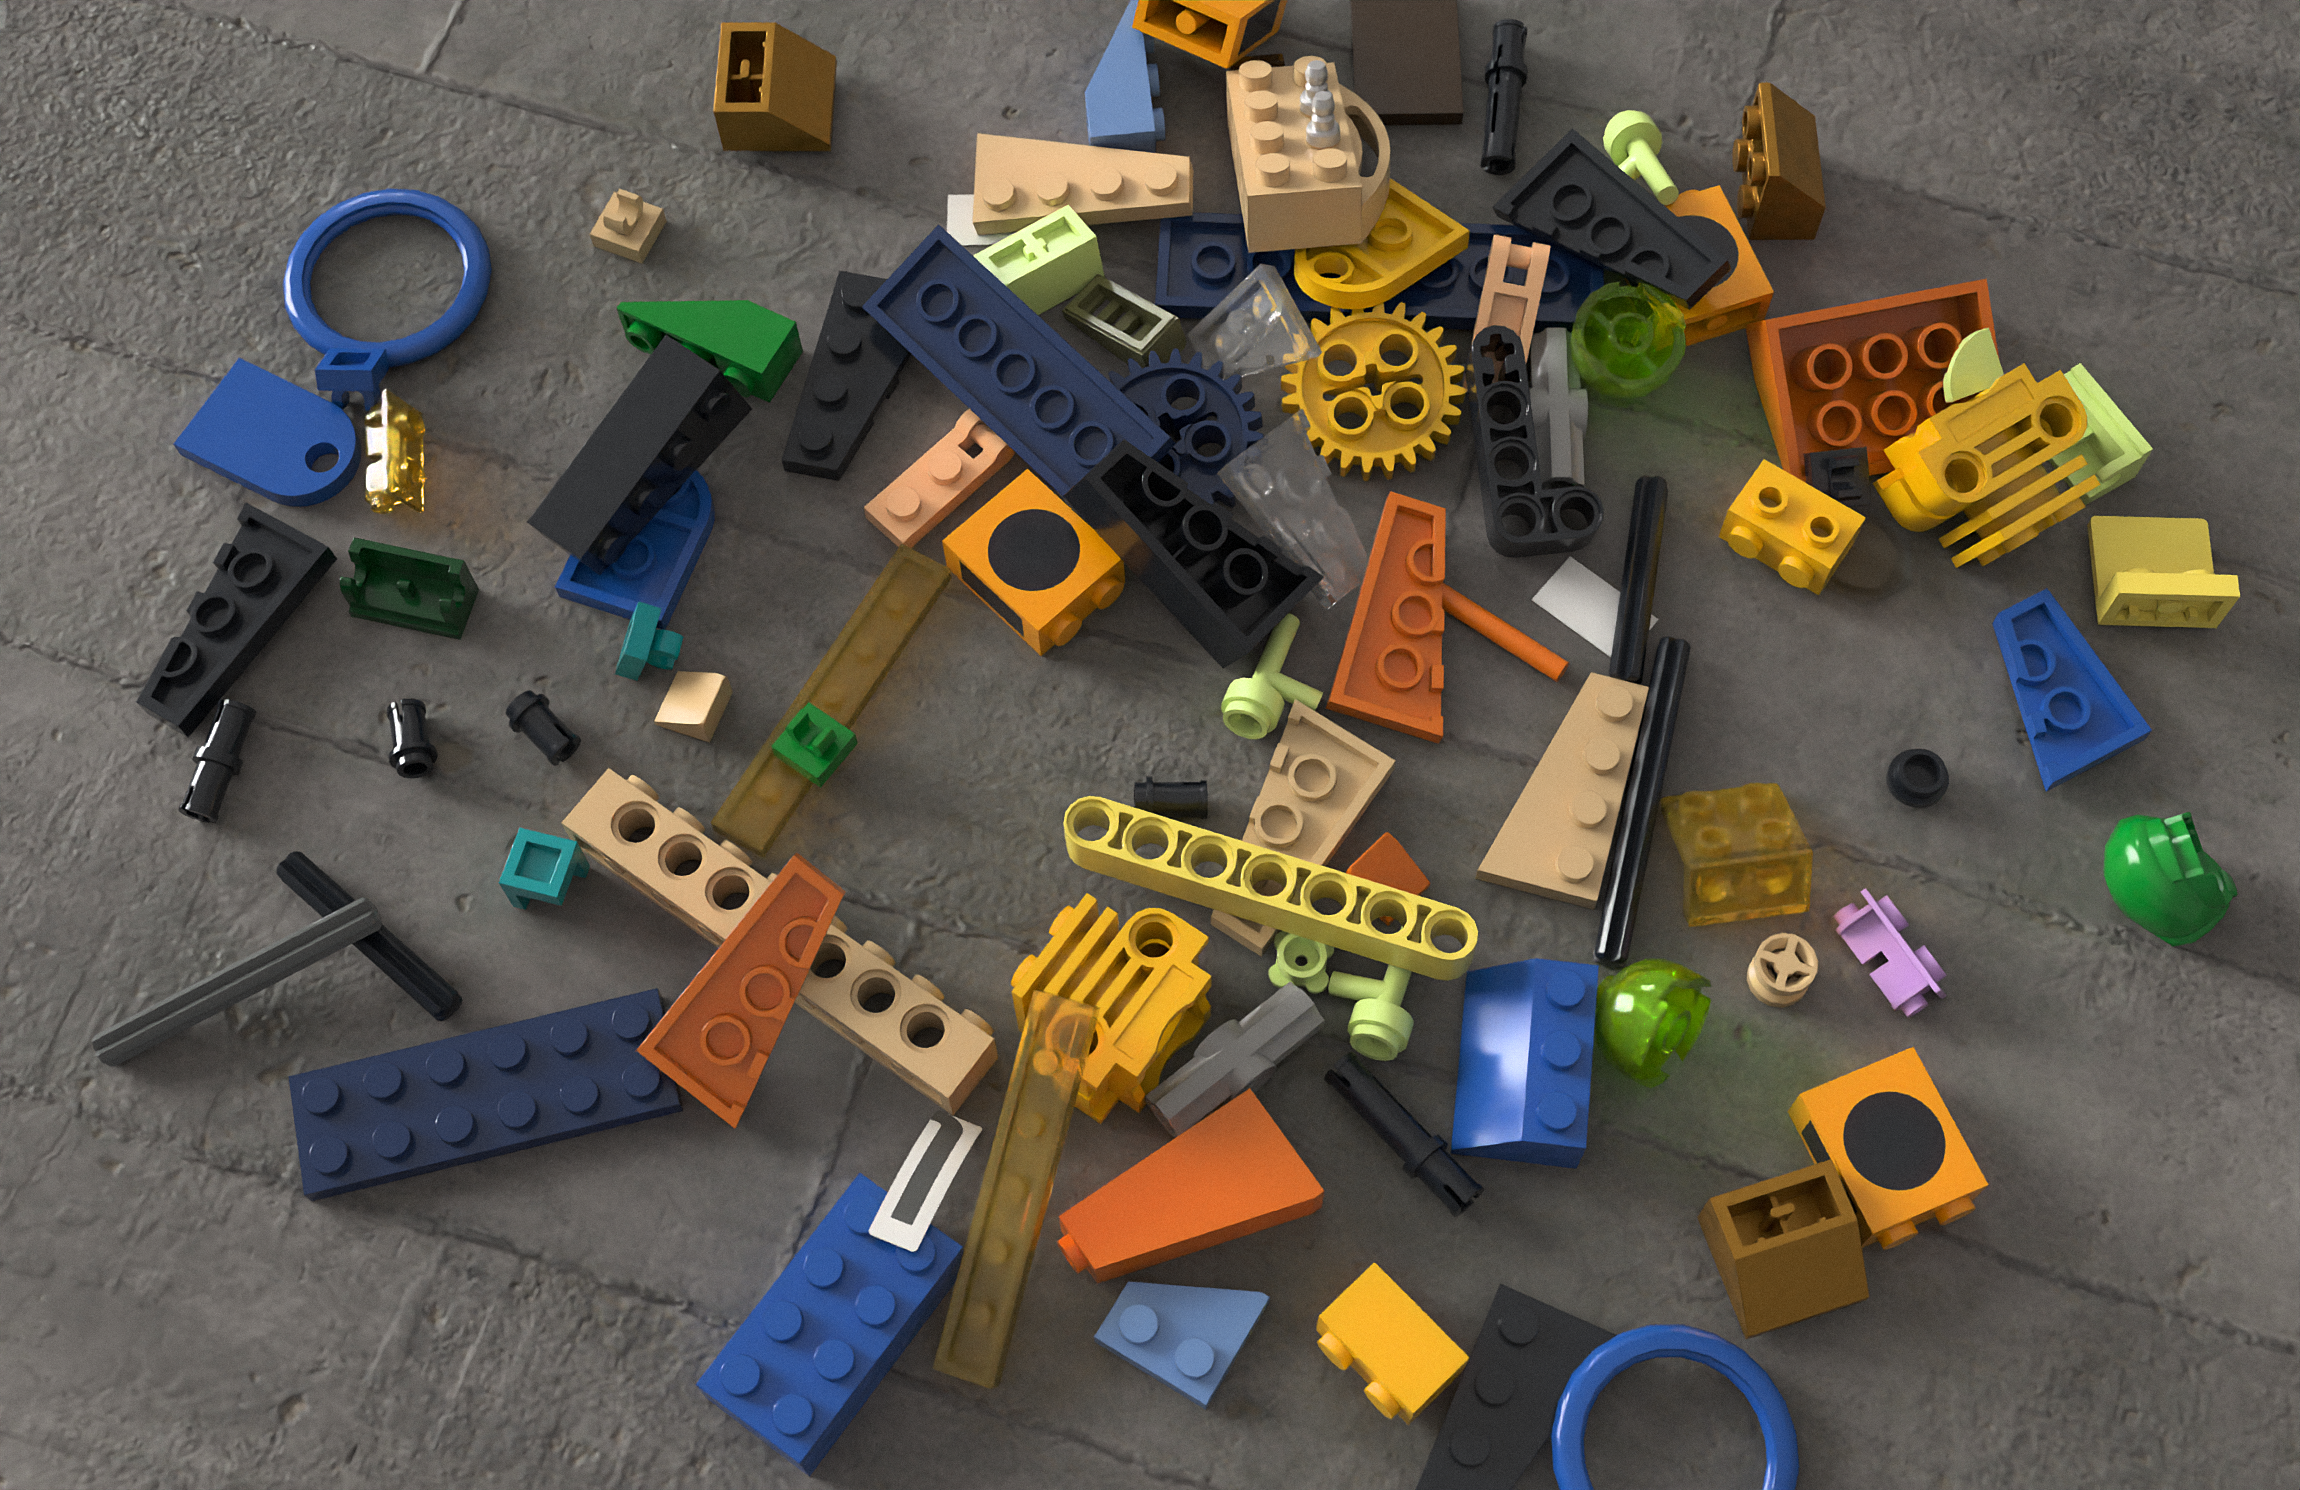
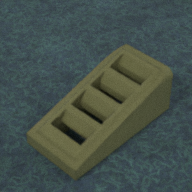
M1099 274L1062 310L1066 320L1127 365L1128 359L1132 358L1141 368L1148 367L1150 351L1157 353L1161 363H1169L1173 349H1179V352H1181L1186 346V338L1178 317ZM1106 299L1110 301L1097 317L1092 315ZM1123 312L1126 313L1114 326H1111ZM1141 325H1143V327H1142L1133 337H1131V335H1132Z

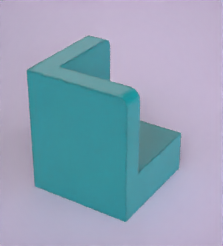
M519 827L499 880V885L513 907L526 910L530 899L562 906L573 875L586 878L590 864L577 841Z

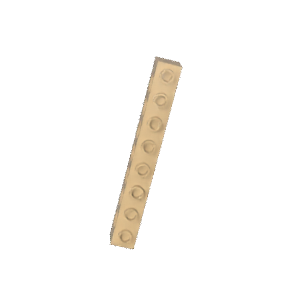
M608 768L561 822L569 838L577 841L585 854L719 948L777 875L771 873L766 879L750 867L752 864L751 859L736 845L724 840L719 846L703 834L705 832L704 826L689 812L677 807L672 813L657 802L659 799L658 794L646 782L635 775H631L625 780ZM642 827L654 828L653 833L648 839L638 843L628 842L630 835L635 830ZM692 859L701 861L699 868L690 875L678 876L674 874L676 868L684 861ZM742 892L749 895L747 901L739 908L732 910L721 908L723 900L730 894ZM834 916L795 1003L954 1116L998 1059L995 1039L991 1037L994 1033L993 1028L984 1019L968 1009H964L959 1014L942 1002L945 998L944 994L924 977L916 974L910 980L893 968L896 962L892 956L874 942L867 940L862 946L845 934L847 931L846 925L837 916ZM838 959L845 962L843 970L834 977L822 978L815 975L820 964L827 960ZM887 993L894 997L892 1005L885 1011L872 1013L863 1009L868 998L875 994ZM934 1027L944 1032L941 1041L935 1046L921 1048L912 1043L916 1033L924 1028Z

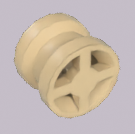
M1780 933L1770 936L1761 943L1747 969V982L1750 991L1759 1001L1768 1006L1783 1008L1794 1005L1803 998L1817 974L1818 959L1815 951L1806 940L1795 934ZM1770 968H1774V971L1777 973V978L1773 975Z

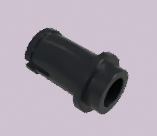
M531 690L525 691L518 695L506 709V716L510 719L509 727L513 732H523L547 757L552 765H559L560 760L564 762L576 752L580 746L581 739L548 708L550 702L545 695H536Z
M401 699L403 715L399 714L398 704L395 702L391 703L386 711L390 722L393 750L389 753L388 757L389 763L393 768L397 769V773L401 777H423L432 772L433 764L437 761L438 757L436 747L430 744L425 715L426 706L424 702L417 699Z
M1146 776V782H1134V808L1166 818L1207 819V780H1200V782H1153L1152 776Z

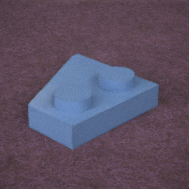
M1127 1282L1095 1334L1094 1340L1095 1343L1206 1410L1268 1306L1270 1297L1262 1292Z

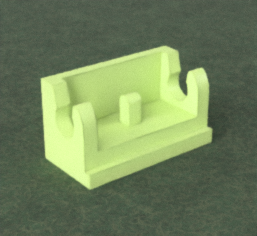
M1069 205L973 255L1037 315L1080 293L1097 274L1105 278L1097 237Z
M2080 363L2072 367L2064 376L2083 404L2087 414V428L2083 437L2076 444L2048 461L2054 469H2057L2082 454L2087 465L2065 477L2064 481L2071 488L2092 475L2096 476L2101 485L2080 496L2086 506L2135 478L2153 448Z

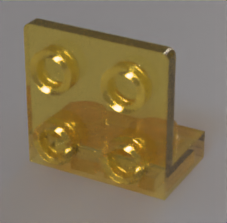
M1749 783L1742 787L1705 792L1696 790L1682 795L1661 798L1662 815L1684 863L1683 914L1689 927L1810 911L1813 851L1777 783Z

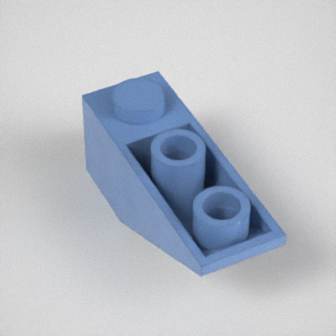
M1130 0L1085 91L1089 146L1156 153V141H1165V123L1163 108H1152L1151 97L1160 96L1157 63L1147 64L1146 53H1154V37L1132 28L1138 0Z

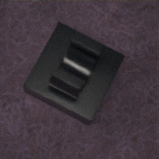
M1867 447L1804 453L1807 484L1847 507L1872 504Z

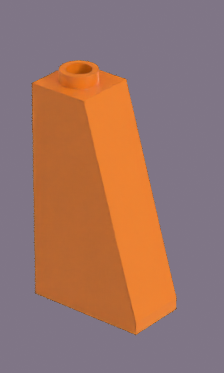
M1249 1088L1061 1214L1059 1221L1061 1232L1064 1236L1056 1242L1073 1270L1078 1274L1087 1268L1098 1284L1311 1215L1322 1207L1325 1191Z

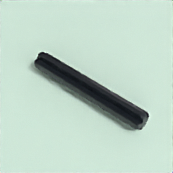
M1645 475L1641 476L1635 485L1609 668L1610 677L1639 685L1643 679L1668 496L1667 482L1664 478Z
M291 852L277 866L276 873L281 880L322 917L356 901L302 852ZM383 924L378 931L352 943L437 1021L449 1019L460 1008L463 1000L458 991Z

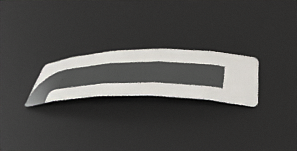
M936 1111L897 1174L869 1229V1234L908 1251H917L946 1191L975 1140L981 1133L982 1128L942 1111Z

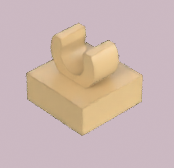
M619 189L618 192H614L590 232V237L594 247L643 263L667 220L663 208L643 202L642 197L637 194Z

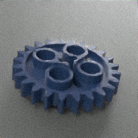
M1173 349L1169 363H1161L1157 353L1150 351L1149 366L1141 368L1134 359H1128L1130 375L1125 378L1111 370L1108 373L1109 381L1166 434L1172 435L1178 441L1158 463L1188 483L1187 489L1209 504L1219 500L1230 508L1236 506L1232 487L1244 491L1250 490V477L1245 471L1260 470V456L1254 452L1264 449V434L1257 432V430L1263 427L1262 414L1258 411H1251L1255 407V397L1252 391L1240 393L1242 389L1241 376L1236 374L1223 381L1224 365L1222 361H1217L1206 370L1203 368L1201 352H1197L1192 357L1190 363L1185 364L1181 362L1179 349ZM1182 397H1191L1198 401L1196 405L1186 410H1178L1171 406L1175 400ZM1210 416H1215V417H1217V420H1216V421H1215V420H1206V419H1207L1208 417H1210ZM1207 443H1216L1223 447L1219 454L1211 457L1202 456L1196 452L1199 447Z

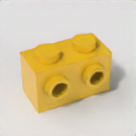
M1763 459L1728 509L1718 537L1728 542L1729 546L1739 555L1746 558H1755L1778 571L1779 575L1787 583L1798 588H1807L1819 595L1854 545L1866 517Z
M1375 1262L1318 1316L1316 1331L1322 1337L1317 1341V1344L1323 1353L1343 1371L1351 1366L1369 1384L1364 1389V1393L1382 1414L1389 1419H1393L1398 1414L1408 1425L1464 1371L1469 1357Z

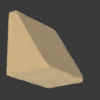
M677 671L656 716L655 725L710 743L733 693L727 676L718 673Z

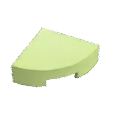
M1989 327L1975 331L1959 344V348L1953 355L1948 371L1943 379L1946 402H1953L1989 389L1995 380L2004 375Z

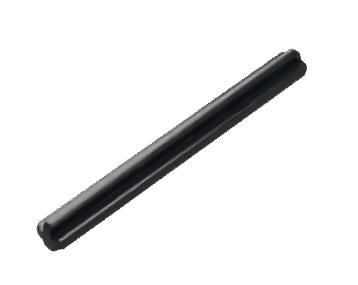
M1670 636L1663 637L1657 647L1593 954L1594 961L1602 966L1623 968L1628 960L1691 649L1690 644L1684 639H1675Z

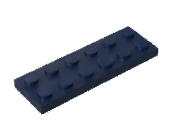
M939 224L862 306L1062 496L1124 439L1157 462L1176 444L1168 434Z
M658 988L288 1076L304 1196L310 1201H316L684 1111L679 1084L636 1051L665 1015L661 993Z

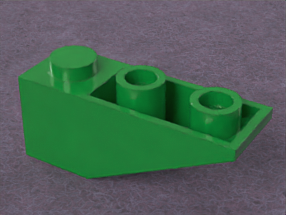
M748 300L620 302L616 308L625 337L635 348L644 353L652 354L665 335H668L719 369L742 397L753 395L770 403L803 353L796 321Z

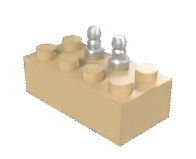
M1301 57L1294 62L1293 66L1271 67L1267 62L1253 60L1243 63L1239 70L1226 71L1228 132L1249 253L1361 244L1377 223L1389 193L1390 143L1385 126L1377 113L1357 94L1339 84L1334 62L1326 63L1320 57ZM1361 138L1372 148L1378 157L1375 173L1371 177L1360 176L1362 168Z

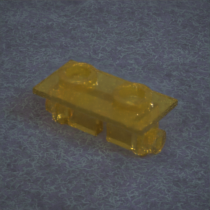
M386 389L382 391V404L372 406L370 413L364 418V425L366 427V457L372 461L383 458L379 462L366 466L365 501L371 505V510L377 514L391 513L394 511V505L401 502L416 512L421 513L424 512L423 487L426 481L423 469V436L425 434L423 413Z

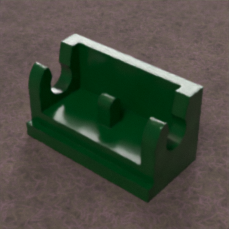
M353 537L348 553L351 562L355 564L354 578L340 577V590L350 606L348 612L351 617L461 640L479 592V588L464 560Z

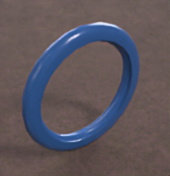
M384 189L362 193L338 203L323 213L299 237L288 258L283 281L285 309L294 329L309 346L326 355L330 348L386 349L389 368L413 364L437 354L450 345L476 319L486 299L491 277L489 248L479 227L468 215L439 196L408 189ZM389 215L417 216L430 220L444 228L455 240L461 252L464 276L461 290L454 303L441 318L427 328L402 339L385 342H363L341 335L330 328L318 315L311 296L310 282L312 272L321 253L336 237L357 224L372 218Z
M1651 1324L1622 1332L1594 1349L1572 1373L1558 1401L1551 1440L1553 1470L1559 1489L1594 1490L1585 1464L1584 1437L1588 1416L1600 1392L1619 1373L1636 1363L1650 1359L1681 1357L1703 1363L1725 1375L1739 1388L1758 1416L1765 1437L1767 1458L1762 1490H1796L1799 1473L1797 1433L1786 1401L1769 1374L1740 1347L1713 1332L1683 1324Z

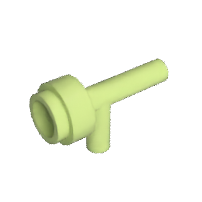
M1632 110L1620 112L1614 116L1607 124L1603 141L1604 148L1615 165L1634 181L1642 175L1657 200L1663 205L1675 202L1679 191L1656 157L1662 145V134L1651 117L1643 112Z
M1288 613L1272 629L1252 678L1234 680L1229 685L1222 701L1221 710L1225 726L1241 737L1260 739L1267 735V733L1272 732L1277 727L1284 710V700L1293 704L1296 699L1314 711L1321 700L1323 692L1280 673L1300 626L1299 619L1293 614Z
M1388 965L1383 981L1333 971L1329 981V995L1358 1001L1354 1006L1347 1029L1351 1036L1350 1044L1358 1053L1375 1060L1388 1061L1396 1058L1398 1053L1407 1048L1414 1020L1400 1006L1412 971Z

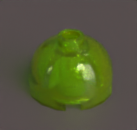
M1621 282L1608 283L1592 292L1578 309L1570 337V352L1574 368L1586 384L1603 395L1624 400L1645 397L1661 388L1669 380L1684 357L1686 349L1684 315L1671 297L1654 286L1639 283L1638 287H1619Z
M1646 958L1626 966L1616 976H1607L1597 988V1010L1594 1027L1598 1048L1606 1061L1621 1074L1644 1087L1651 1089L1662 1084L1671 1075L1660 1069L1674 1050L1683 1062L1702 1031L1710 1010L1711 999L1701 994L1702 987H1711L1710 980L1683 965L1664 958Z

